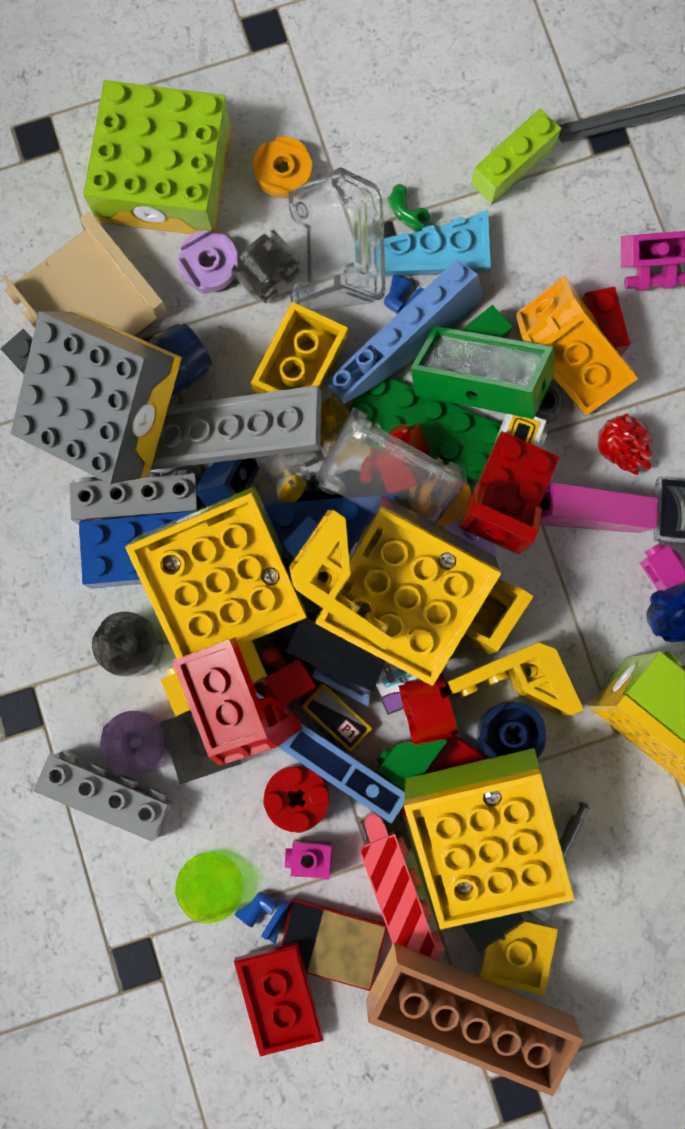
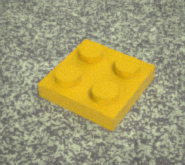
M524 919L525 922L505 935V940L499 939L484 949L479 978L497 985L545 996L558 929L554 926Z

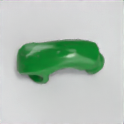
M403 184L395 185L392 193L387 198L390 208L398 220L402 221L414 232L422 231V228L427 226L419 221L427 222L430 220L431 216L428 210L425 208H419L415 212L409 210L406 207V186Z

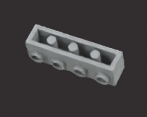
M189 470L172 471V475L160 476V473L150 472L149 477L109 484L103 480L98 481L97 477L79 478V482L70 483L71 520L79 525V522L198 511L201 509V504L195 489L199 479L195 473L191 474Z
M61 750L60 754L48 755L34 787V792L151 842L158 838L173 803L165 799L166 793L149 787L148 791L136 787L138 783L136 780L120 775L118 779L107 774V768L95 763H90L89 766L78 762L79 757L64 750Z

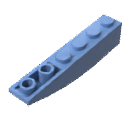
M456 259L323 383L324 387L345 404L403 368L417 357L434 326L451 328L484 297L478 274Z
M257 693L259 699L264 698L262 695ZM299 721L302 729L278 747L392 824L404 805L405 791Z

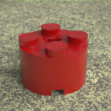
M442 672L433 686L419 678L406 681L403 685L398 686L413 745L420 744L421 746L458 736Z
M289 765L276 772L267 783L264 791L263 805L268 817L277 827L288 832L302 833L315 827L325 816L330 800L329 787L324 778L305 765ZM303 791L302 799L305 803L298 802L296 805L290 802L292 796L289 792Z

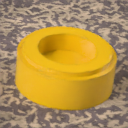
M297 474L291 475L280 488L279 500L283 503L296 502L306 488V480Z

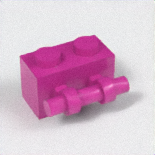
M685 231L621 236V267H637L635 276L625 277V289L636 288L637 291H647L649 287L662 286L663 289H672L676 285L685 284V272L677 273V264L685 263ZM663 265L662 274L650 275V266Z

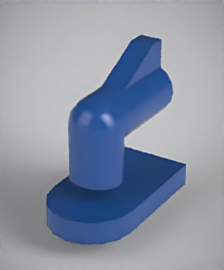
M394 275L390 292L384 299V305L398 314L424 288L420 286L409 301L405 303L401 299L411 288V284L405 278Z
M258 892L251 903L236 911L235 916L247 926L253 927L263 910L270 915L274 913L261 937L275 944L282 921L288 913L292 902L286 898L277 908L278 901L265 892Z

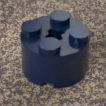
M503 702L490 707L482 715L478 723L476 736L482 752L489 759L535 748L538 759L545 748L546 728L542 717L534 708L519 702ZM506 728L517 729L514 733L517 737L516 741L505 740L507 736Z

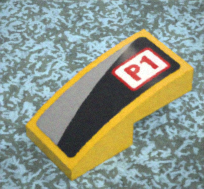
M323 682L300 705L350 752L372 729Z

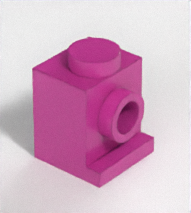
M660 542L645 551L647 558L639 563L659 594L667 592L685 581L684 561L676 550H671L669 545L664 547Z
M294 840L292 848H286L285 868H291L290 876L330 880L332 842ZM304 855H311L313 857L314 863L311 866H305L302 863Z

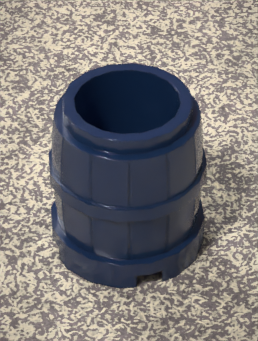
M185 323L182 325L175 324L160 334L157 333L152 336V339L148 341L155 346L182 357L171 396L185 388L191 387L195 381L209 371V366L212 365L211 358L201 340Z

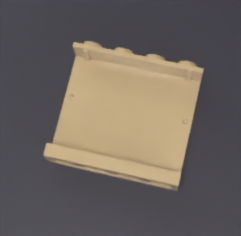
M90 211L80 218L85 227L84 231L16 282H11L6 275L2 276L9 286L4 291L16 305L20 302L23 303L27 308L23 315L34 328L39 311L81 312L137 337L168 314L161 298Z

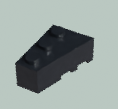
M307 612L306 618L280 628L272 645L273 647L373 692L386 663L385 660L315 624L317 615Z

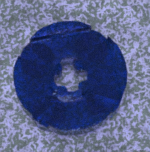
M685 584L654 592L650 597L651 604L646 613V620L653 634L663 637L664 641L670 643L685 641ZM684 610L680 613V616H674L677 612Z

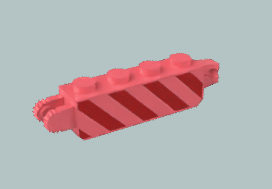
M370 812L364 820L369 840L363 843L360 855L392 943L399 944L442 962L439 952L444 950L438 931L431 932L427 922L428 919L433 918L426 899L419 901L415 888L421 886L415 868L408 869L404 857L409 855L403 836L396 838L394 831L387 832L383 818L374 812Z

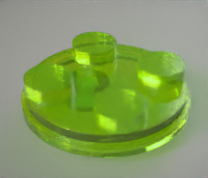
M207 852L194 856L184 864L177 876L174 892L180 908L189 918L200 923L211 924L220 922L234 913L241 902L244 884L239 868L230 858L219 853Z

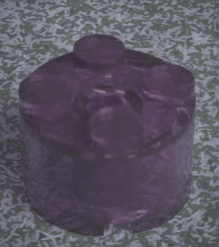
M126 711L113 717L103 727L100 740L101 754L106 764L114 773L130 777L140 776L158 769L165 761L171 749V734L166 723L155 714L147 711ZM134 737L136 739L141 738L142 745H139L137 748L131 746V741L134 740Z

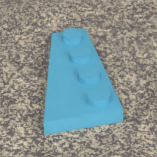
M488 210L479 212L477 216L466 219L464 217L453 219L451 223L434 227L432 225L422 228V231L412 234L403 233L369 243L370 277L441 274L456 259L476 273L490 272L491 270Z

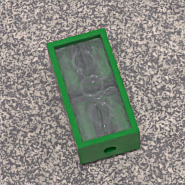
M434 326L410 368L414 392L417 396L534 419L554 377V347Z

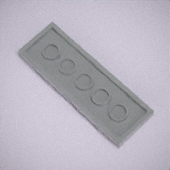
M316 385L168 406L151 470L320 450L321 390Z

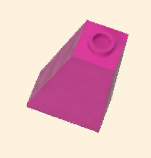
M553 483L548 485L539 506L542 508L540 525L642 533L656 529V523L659 518V511L657 509L658 498Z

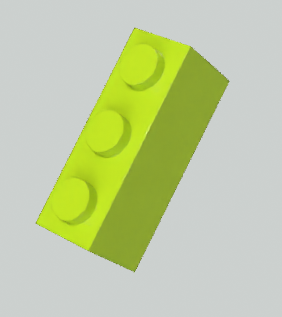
M541 108L538 109L475 166L471 185L491 204L494 203L555 147L562 128Z

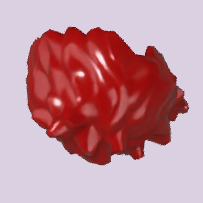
M628 413L607 420L597 436L600 454L612 464H617L620 469L635 475L639 474L638 469L650 470L652 465L650 462V456H652V435L648 427L643 424L641 419L630 417Z

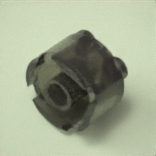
M270 230L271 237L263 234L256 239L239 257L243 261L239 269L234 264L231 270V274L255 300H262L265 304L269 303L278 294L276 288L283 281L287 284L290 283L300 272L298 269L300 256L275 230Z
M122 611L109 615L101 622L92 638V651L97 663L106 671L123 677H138L151 671L160 662L163 651V639L158 627L151 620L136 613ZM127 638L134 641V645L130 647V652L123 649V645L128 641Z

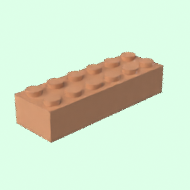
M393 943L366 998L368 1023L550 1096H554L583 1041L574 1016L396 943Z

